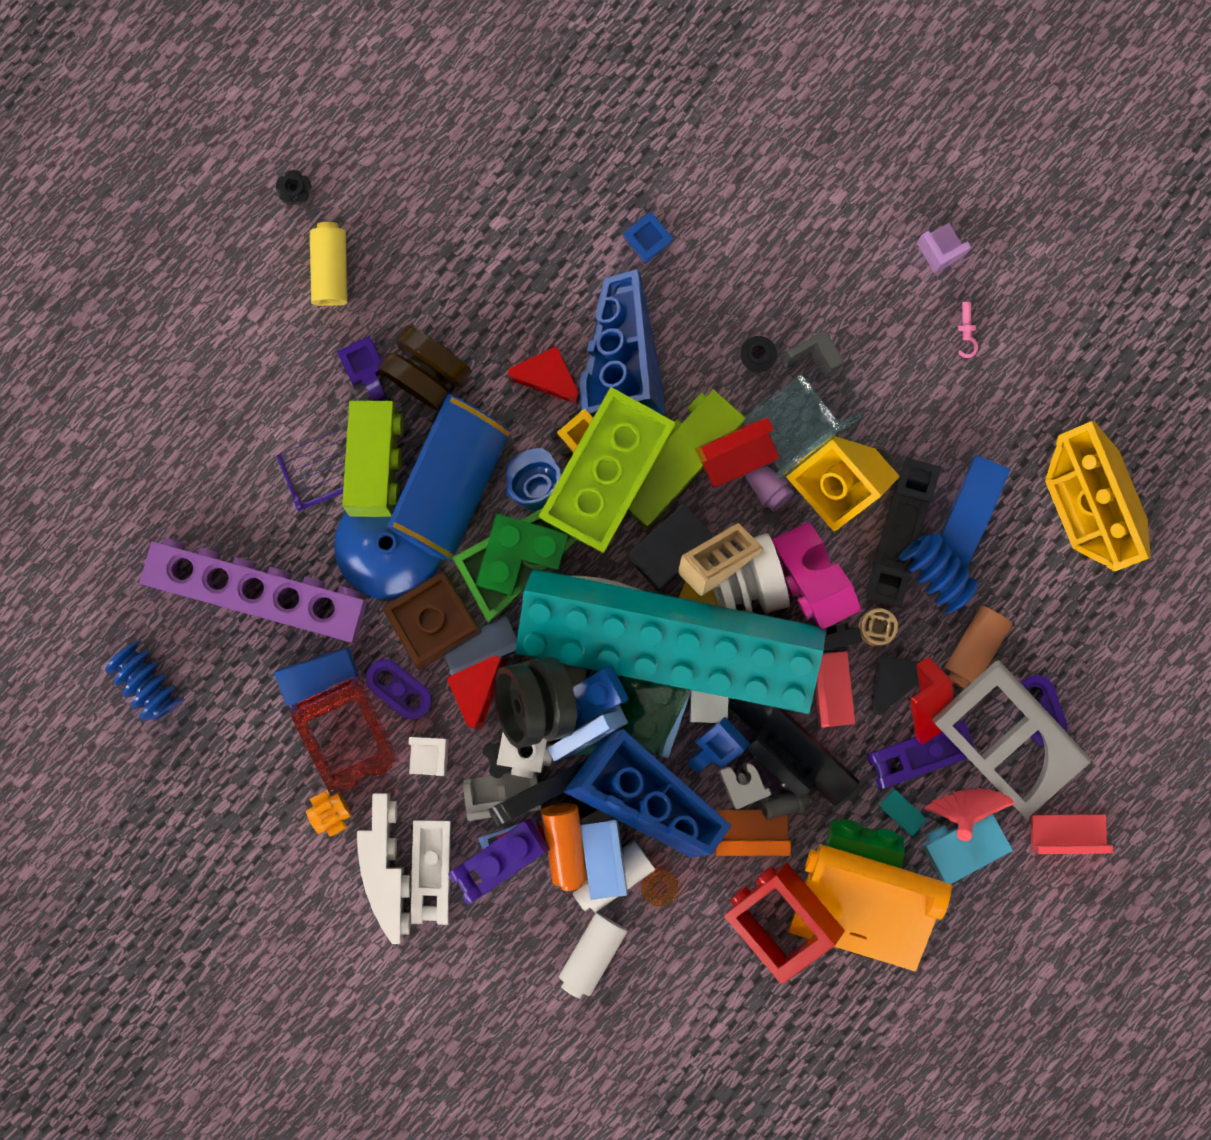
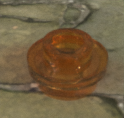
M655 869L643 879L641 890L644 898L650 904L666 906L676 898L678 883L671 872L664 869ZM657 881H663L667 885V890L662 895H657L653 891V885Z

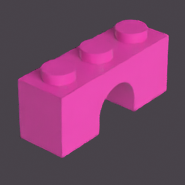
M810 522L772 539L783 575L785 574L787 589L792 598L800 597L797 599V602L807 620L813 617L820 630H823L861 611L852 583L838 563L831 566L824 543Z

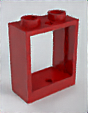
M788 862L777 870L773 866L767 868L755 879L758 884L751 890L744 886L729 899L733 905L724 915L781 985L833 948L845 932L843 927ZM775 888L815 934L787 956L747 910Z

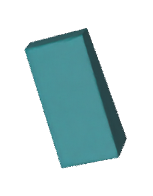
M892 789L878 805L912 837L928 820L895 789Z

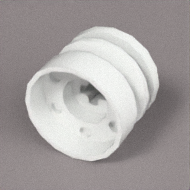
M768 533L753 537L763 547L762 552L712 589L717 605L735 610L736 605H740L742 611L753 613L751 601L758 599L760 606L766 614L788 608L790 606L788 590L771 537ZM710 558L708 559L714 567L717 566Z

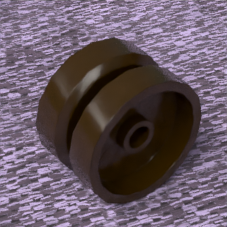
M405 325L395 341L399 350L409 357L410 361L397 353H386L377 369L398 387L431 409L439 412L447 394H452L438 380L440 379L454 387H462L472 373V370L444 345L420 331Z

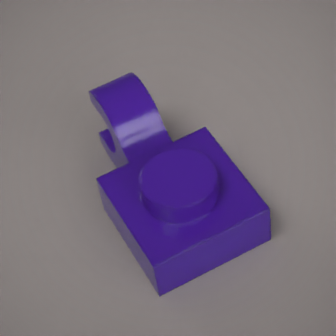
M370 336L337 351L353 386L363 382L372 401L388 400L377 375L381 374L377 369L381 358Z

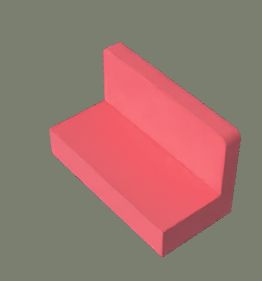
M847 651L825 653L822 655L814 690L818 728L855 724Z
M1106 814L1030 816L1031 852L1113 853V846L1107 844Z

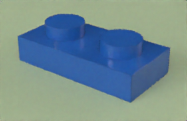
M612 666L602 669L573 687L577 711L576 726L573 732L629 700Z

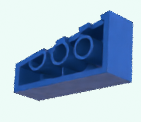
M624 729L602 738L564 790V793L691 858L712 855L732 826Z

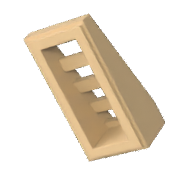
M737 523L683 554L678 571L680 576L702 596L717 587L761 553L763 547ZM732 540L743 549L741 552L730 543ZM722 549L730 558L727 559L719 550ZM710 558L717 566L714 567L707 559Z

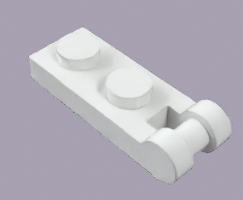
M413 821L411 924H423V921H437V925L449 924L450 877L448 873L450 872L451 821ZM424 895L437 896V906H424Z

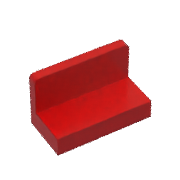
M768 417L756 420L695 448L712 487H719L779 459V454L769 434L774 429Z
M930 657L916 664L920 693L910 700L916 740L921 745L942 733L932 719L954 699L951 679Z

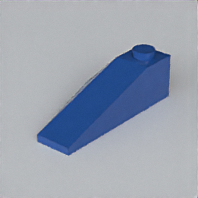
M636 269L606 277L603 281L595 314L597 325L593 340H589L587 348L589 358L586 371H582L579 381L581 410L586 409L594 417L607 392L612 387L665 416L662 378L641 273Z

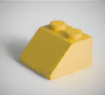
M837 436L786 476L834 532L880 498L900 477L875 448Z

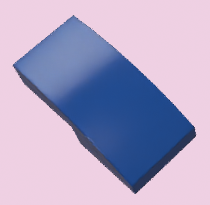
M349 647L316 655L311 660L281 667L274 672L286 706L311 700L361 681Z

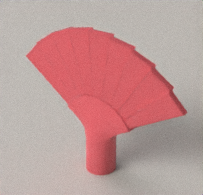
M977 788L957 791L952 795H945L943 798L932 800V803L925 806L924 810L957 823V837L962 841H969L972 838L973 826L976 822L1015 803L1008 795L1006 796L1000 791L996 792L989 788L988 790Z

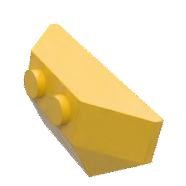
M1095 421L1060 434L1045 482L1072 548L1106 565L1113 571H1118L1151 558L1148 519L1120 451Z

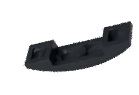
M905 457L899 473L900 477L897 479L888 508L865 598L899 608L902 607L911 576L907 568L913 561V558L901 561L899 556L908 545L920 537L929 502H932L941 470L940 466Z

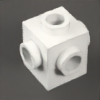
M503 732L497 765L512 767L511 775L533 779L534 772L542 773L543 765L551 766L552 756L548 748L554 744H549L543 738L540 743L531 745L533 753L529 758H525L521 754V748L517 749L511 745Z

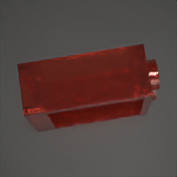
M359 675L291 705L290 716L328 792L338 789L339 792L346 791L357 785L359 778L370 773L372 776L383 774L392 768L391 763L396 762V752ZM356 700L381 753L333 774L308 722Z

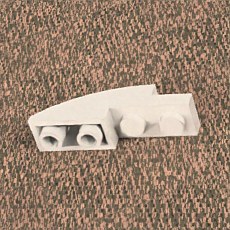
M391 793L372 794V830L357 831L360 872L371 908L382 930L392 944H401L403 942V935L410 934L411 919L410 913L404 912V898H410L411 876L404 875V867H390V860H396L397 839L390 838V823L397 822V801H391Z

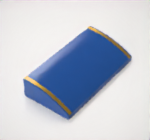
M447 394L388 522L387 528L429 555L452 562V557L455 556L511 430L467 402Z

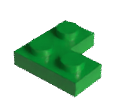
M496 514L476 586L512 596L522 561L558 571L568 534Z

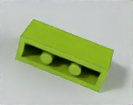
M349 401L342 507L349 517H391L393 505H397L399 501L400 488L399 484L395 483V471L401 470L402 452L400 448H397L398 435H403L404 417L402 413L398 412L393 401Z

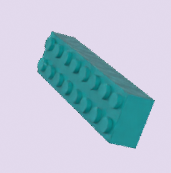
M532 569L524 589L515 654L537 659L553 656L562 664L596 671L612 666L615 673L620 676L809 714L824 651L826 628L820 630L818 626Z

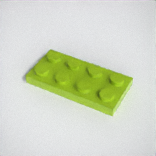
M610 387L538 518L604 554L676 422Z

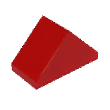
M557 346L509 368L507 376L510 381L577 404L579 399L578 390Z
M492 656L447 677V681L468 727L473 729L483 728L494 698L495 675L499 668L506 666L508 659Z

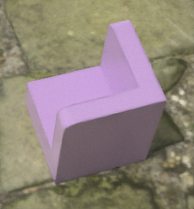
M950 223L932 233L929 231L923 233L917 241V245L934 273L965 257L972 248L968 241L961 244Z

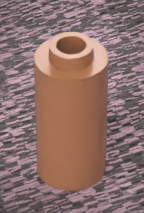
M980 606L944 667V670L949 673L948 677L951 679V682L965 689L977 679L989 666L1013 623L996 611Z

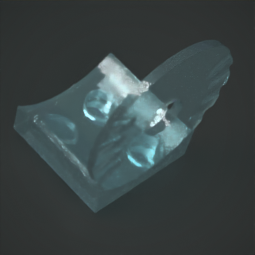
M801 374L769 400L745 415L746 420L744 423L748 425L761 418H769L774 429L769 434L779 454V459L774 461V463L780 470L775 475L778 479H781L784 476L786 477L835 436L841 437L863 416L860 412H857L839 423L803 374Z

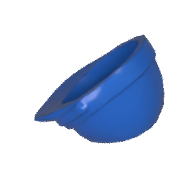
M543 448L526 450L513 457L507 465L506 494L523 508L530 511H538L546 504L564 470L549 451Z

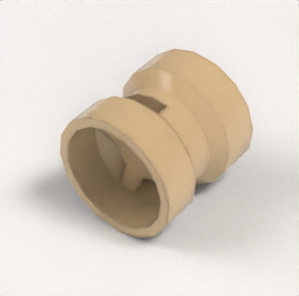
M874 609L865 613L860 618L858 627L862 640L866 644L881 646L895 638L898 631V622L890 611Z

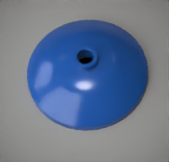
M345 513L335 535V556L341 573L355 589L373 598L395 600L436 574L442 559L429 555L387 528L391 517H349ZM384 537H390L393 540V545L388 550H383L380 547V541Z

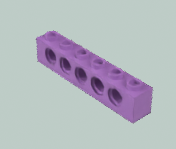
M164 538L162 544L151 541L139 584L356 644L367 601L359 599L361 592L339 586L338 593L324 589L326 582L305 576L303 583L289 579L290 572L269 567L268 573L254 570V562L234 557L233 563L219 560L221 553L199 547L197 554L184 550L185 543ZM189 560L193 565V573L189 578L181 580L177 573L178 566L183 561ZM225 570L229 577L228 583L224 588L216 590L212 584V578L216 572ZM254 580H261L264 585L263 594L257 599H250L247 594L248 585ZM295 589L299 594V602L294 608L286 609L282 604V596L286 591ZM331 599L335 606L334 613L327 619H321L317 614V606L322 600Z

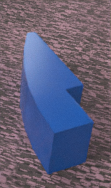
M977 455L970 461L960 489L956 493L940 536L943 538L942 544L948 545L952 550L951 555L957 556L961 561L960 566L966 568L980 542L1011 470Z

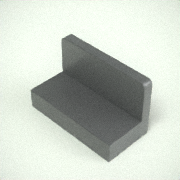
M824 330L788 350L781 364L784 369H787L810 356L825 381L837 374L844 360L829 334Z

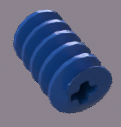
M939 534L923 535L908 545L900 554L899 559L905 561L912 557L913 561L907 569L910 572H914L921 568L922 572L916 580L920 584L930 579L931 583L925 591L928 594H932L939 590L940 594L934 602L937 605L948 602L949 604L944 610V614L954 612L970 601L975 595L979 583L975 578L969 577L970 572L966 567L960 566V559L957 556L951 555V548L948 545L942 544L943 538Z
M139 640L118 652L109 661L105 671L107 674L118 673L114 678V684L116 686L126 685L122 691V695L125 698L136 696L131 702V707L134 710L144 708L139 716L141 721L145 722L152 719L156 721L178 707L185 699L183 697L170 698L176 689L175 685L162 687L161 684L167 678V674L154 676L153 672L159 663L157 661L149 664L144 662L151 652L149 649L137 652L136 648L142 641Z

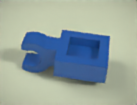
M723 717L698 738L696 743L701 748L695 752L696 755L687 763L696 773H699L712 761L720 768H723L744 752L750 743L726 717Z

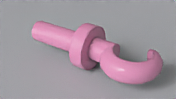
M962 302V326H958V331H962L963 340H969L973 343L974 350L970 354H965L959 350V355L963 358H971L978 351V342L972 337V331H976V325L971 323V302Z

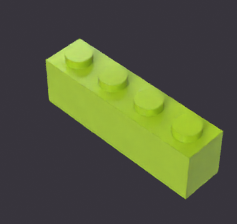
M714 389L708 396L701 393L690 404L688 410L692 413L683 423L678 419L675 421L674 428L627 511L647 530L704 468L695 448L739 429L746 420L741 413Z

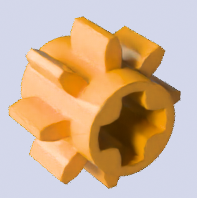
M328 790L310 798L313 807L307 809L306 814L317 834L327 830L328 835L331 837L348 828L344 820L352 817L339 792L330 796Z

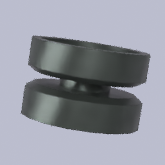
M551 656L531 661L528 666L519 663L498 669L494 681L495 707L504 735L511 745L518 749L538 744L543 738L547 741H552L572 735L577 718L576 699L567 671L558 659Z

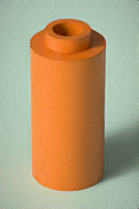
M560 803L548 806L541 811L545 841L550 848L547 854L552 884L559 886L563 891L577 890L582 887V883L588 880L578 806L573 803Z

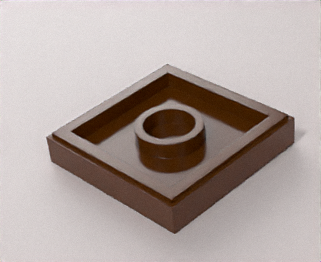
M444 570L382 607L419 671L482 633Z

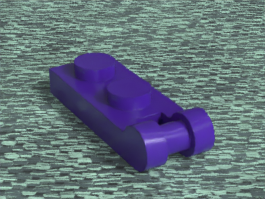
M965 720L958 721L953 726L974 747ZM943 732L923 745L914 737L866 754L870 765L874 764L878 778L875 780L879 789L967 759ZM898 756L902 769L892 772L888 759Z
M529 818L449 872L448 875L453 883L457 882L464 892L462 898L468 906L541 857L550 848ZM475 870L483 881L479 885H476L470 875Z

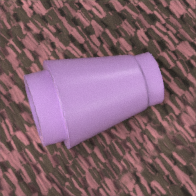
M767 465L744 475L763 507H769L772 512L784 506L794 495V491L790 488L791 483Z

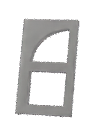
M1000 660L995 661L932 719L939 729L1001 793L1006 796L1008 795L1015 804L1013 806L1026 820L1091 762V758ZM998 686L1022 711L1025 717L981 756L953 725L994 687ZM1038 730L1044 742V763L1036 783L1021 798L994 769Z

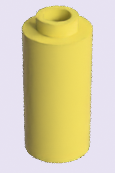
M335 222L317 223V228L310 230L311 304L334 306L348 303L346 231L339 228V224Z

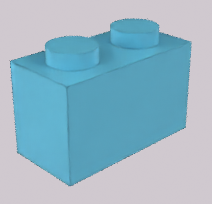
M993 814L974 824L972 838L969 841H962L957 837L958 825L949 830L946 825H943L926 834L929 841L921 844L940 880L951 884L1013 851Z

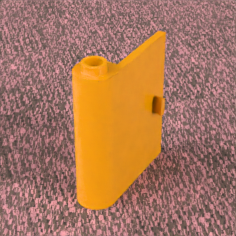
M822 844L819 845L817 851L811 849L805 865V871L809 872L805 884L845 930L834 947L916 971L936 919L942 920L946 913L951 897L952 884ZM795 912L788 933L810 939L815 934Z

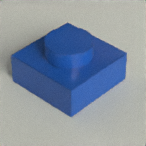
M651 211L623 233L625 241L645 264L673 243V237Z

